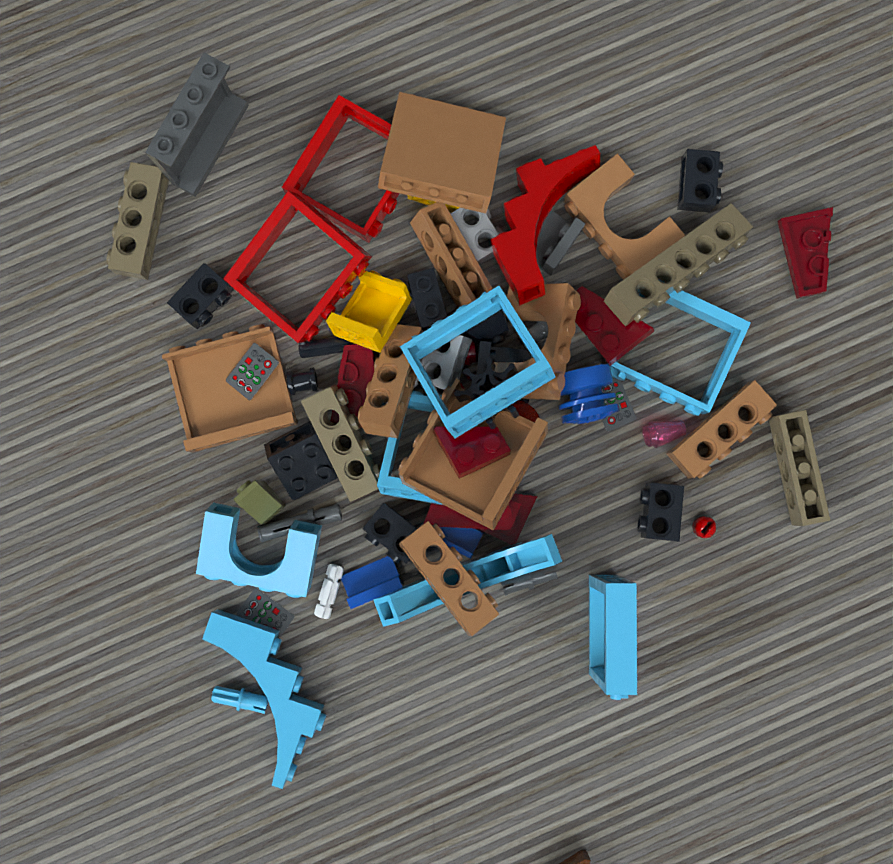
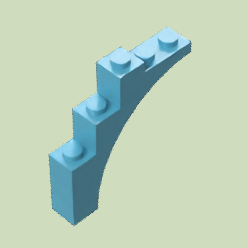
M550 534L527 542L503 547L483 557L463 562L461 565L466 571L471 569L481 582L478 587L483 589L523 574L556 565L562 562L553 535ZM448 569L444 572L443 579L448 585H455L458 581V575L456 571ZM425 578L373 599L383 627L400 623L444 604Z
M217 609L211 612L202 639L224 649L239 660L256 678L265 693L275 719L278 738L277 765L272 786L283 789L286 782H292L297 765L293 764L296 753L301 755L307 739L302 737V735L312 738L315 731H321L326 718V714L322 713L324 705L293 694L294 692L299 693L304 679L303 676H300L302 667L271 657V655L276 656L281 644V639L277 638L279 630Z

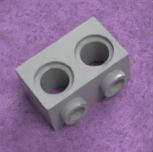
M459 208L450 213L478 264L481 265L494 257L492 246L490 248H482L478 244V241L482 238L491 240L502 233L498 226L494 227L491 223L490 218L492 216L490 211L487 209L486 213ZM473 215L479 222L475 225H468L464 222V218Z
M459 335L450 341V347L446 352H443L441 346L420 359L435 387L445 390L447 386H452L456 379H460L472 339ZM440 365L441 375L435 379L434 369Z

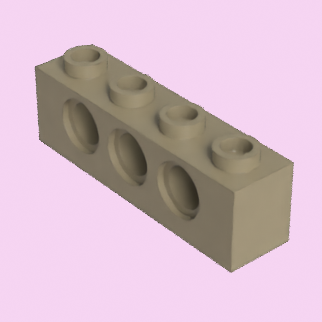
M130 162L129 170H126L124 174L125 190L123 196L118 201L119 218L118 223H115L112 229L114 241L112 249H109L107 253L108 269L115 274L148 280L169 180L156 166ZM143 190H147L146 197L137 200L138 194ZM137 216H142L140 224L132 226L133 219ZM132 242H136L134 251L127 253V246Z
M335 384L302 400L301 403L349 501H354L377 490L381 466L378 463H374L370 455L373 454L372 447L366 438H362L358 430L361 428L358 418L354 413L350 414L346 405L349 402L342 388L338 389ZM330 409L335 410L339 414L338 423H332L328 419L327 414ZM341 435H347L351 439V448H345L340 444ZM352 461H360L364 465V472L358 473L354 471Z
M803 410L770 417L769 424L791 524L794 526H806L831 521L807 411Z

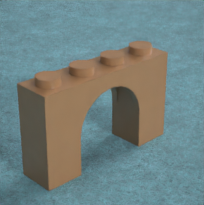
M617 153L569 191L563 202L565 203L566 211L571 217H577L585 223L583 232L590 239H595L600 245L598 248L601 254L607 260L611 259L617 266L616 271L618 275L624 280L686 235L671 217H668L650 233L638 239L619 237L609 229L604 219V205L612 196L628 185L635 175Z
M569 283L544 284V296L520 306L509 286L507 299L522 321L547 322L548 337L541 352L556 376L521 399L560 400L561 390L565 386L564 375L566 365L570 360L571 339L576 330V314L581 305L580 294ZM533 358L518 363L494 362L496 365L495 372L501 373L507 369L510 363H513L519 373L536 362Z

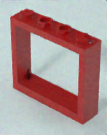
M338 95L284 182L282 189L285 193L288 191L298 193L328 220L370 243L373 237L376 238L383 228L382 221L387 214L390 215L397 205L396 199L400 193L386 190L364 228L302 193L348 118L388 140L391 129L390 123Z
M288 191L223 280L297 343L310 342L314 335L319 333L320 329L318 326L324 319L327 320L331 312L334 313L336 311L335 304L340 298L344 299L353 288L351 283L357 276L361 277L366 272L365 269L368 267V261L372 256L298 193ZM298 210L353 256L299 328L245 283Z

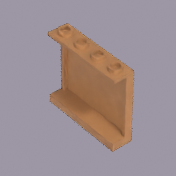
M399 92L380 171L378 188L486 213L492 196L506 117Z
M264 324L255 325L249 328V332L239 334L237 331L229 332L222 335L223 339L212 341L210 338L199 340L196 342V346L189 348L176 346L169 349L170 353L162 355V359L168 363L187 440L183 441L187 452L193 453L298 425L275 334L269 326L265 327ZM256 343L279 361V364L255 396L248 400L226 382V378L252 344Z
M458 379L454 381L452 386H447L442 394V400L450 414L472 402L469 400L459 402L455 397L454 392L456 390H465L461 388L460 380ZM434 409L429 415L426 430L424 433L417 435L413 443L414 450L409 457L406 456L399 466L398 472H400L399 476L402 484L494 530L547 436L548 422L537 418L534 423L521 416L513 418L507 411L499 412L495 417V424L511 449L510 455L459 479L433 433L435 427H445L436 409ZM485 420V421L481 422L480 424L476 425L475 427H489V426H488V424L486 423V420Z

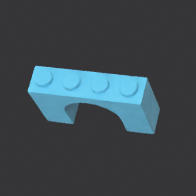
M214 502L205 511L196 574L203 575L209 580L222 579L231 581L237 586L250 585L259 587L260 590L265 592H283L294 598L307 596L312 584L322 525L294 520L289 529L284 558L273 565H258L247 560L237 546L236 533L240 508Z

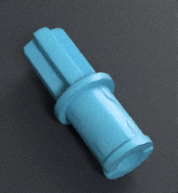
M215 686L211 696L213 702L237 707V711L245 709L265 714L268 705V699L265 695L246 692L244 688L238 691Z

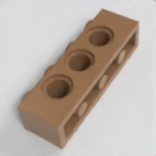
M436 202L420 209L410 224L457 308L470 304L478 299L482 293L491 291L490 283L446 205Z
M397 324L383 347L380 357L376 358L374 364L375 372L372 381L367 384L364 405L360 407L358 412V421L366 434L398 439L417 378L400 346L410 341L412 336L423 333L422 327Z
M755 380L745 384L672 448L667 455L688 479L695 478L696 476L700 479L712 469L709 465L714 460L718 459L720 461L731 453V445L737 440L741 443L753 433L750 429L756 423L761 425L773 415L771 410L777 404ZM740 407H744L748 411V419L746 421L740 419L738 415ZM720 425H724L728 429L726 439H722L718 435V427ZM700 442L704 443L708 448V453L705 457H701L697 452V446Z
M427 521L401 541L399 545L467 635L473 636L499 615L496 610L498 604L489 593L484 595L478 587L481 582L471 569L466 571L460 562L463 558L453 546L450 549L442 540L445 538V535L437 524L431 525ZM434 546L439 549L441 556L437 562H431L427 559L425 552L428 547ZM447 569L456 571L458 581L455 585H448L444 581L443 574ZM465 592H470L475 596V605L470 609L465 608L461 603V597Z

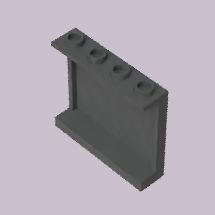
M205 52L202 54L145 152L174 186L194 197L197 196L249 106L247 101L232 94L224 79L230 66Z

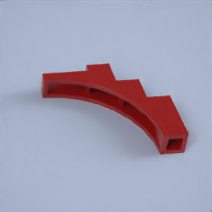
M596 145L587 149H581L563 159H557L546 166L542 159L539 158L516 168L517 183L523 195L513 197L503 203L506 221L511 231L498 234L491 239L493 255L519 306L545 295L544 279L536 259L537 242L543 222L552 207L566 191L600 168V151Z

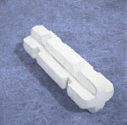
M335 564L328 565L326 572L328 578H324L318 598L320 604L316 605L314 612L316 616L324 619L330 618L333 609L330 606L335 602L340 585L338 579H342L343 567Z

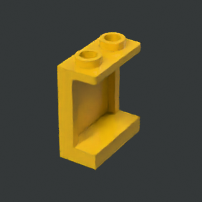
M371 270L370 272L366 271L359 277L360 284L341 315L331 312L326 322L334 336L380 353L412 301V298L404 282L395 278L393 280L388 279L378 272Z

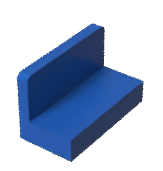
M439 527L445 535V538L442 540L449 548L453 546L460 554L470 559L472 558L473 552L483 535L482 532L472 528Z
M389 556L344 574L341 579L348 595L347 602L350 609L404 586L394 560Z

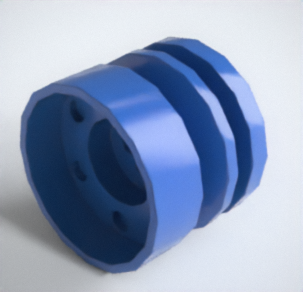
M609 364L595 365L565 372V386L561 390L560 396L569 395L570 401L564 402L558 407L559 410L572 409L573 413L561 416L562 424L594 422L605 419L612 413L620 411L618 404L605 405V401L617 397L616 393L602 392L603 387L613 383Z

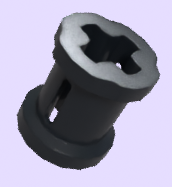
M314 367L306 372L293 373L292 371H287V384L291 396L295 395L296 392L306 390L318 392V380Z

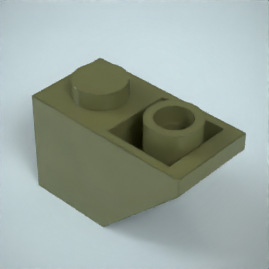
M258 480L246 481L237 489L239 495L233 499L261 525L270 521L286 506L265 481Z

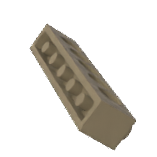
M730 203L611 288L604 302L625 326L633 320L637 323L650 313L648 309L654 305L657 308L662 306L670 298V293L674 290L677 293L681 292L690 284L689 279L693 276L697 279L710 269L709 265L711 263L719 264L729 255L728 251L730 249L738 250L749 240L746 236L753 226ZM637 292L641 293L645 298L639 296Z

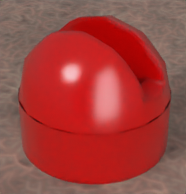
M698 517L693 522V532L700 538H710L716 532V523L710 517ZM710 522L711 525L704 534L701 533L707 523Z

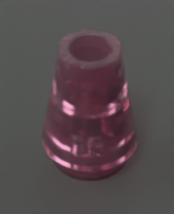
M682 420L651 421L648 425L643 426V439L648 447L658 448L685 436L686 427Z

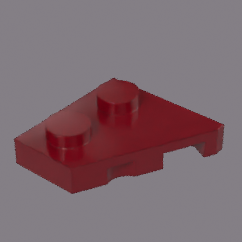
M437 426L433 430L436 439L459 479L503 459L511 453V449L498 427L495 429H490V427H473L457 438H454L446 427Z

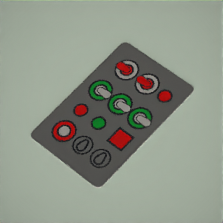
M253 343L226 378V382L245 398L251 400L278 366L279 361L258 344Z
M612 377L613 383L602 388L603 393H616L617 396L614 399L605 401V405L618 404L620 411L602 419L607 431L637 419L621 380Z
M257 588L252 591L236 614L238 617L279 630L277 638L281 637L294 619L293 614Z

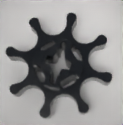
M488 357L486 358L487 369L484 373L474 375L469 368L464 369L463 373L468 380L472 381V384L467 390H456L454 392L455 397L459 402L477 399L490 391L492 386L495 388L516 375L518 370L515 364L510 363L505 371L497 373L495 372L496 365L493 359ZM512 405L499 411H507L513 418L519 416L517 409ZM498 413L486 419L490 429L496 428L495 417Z

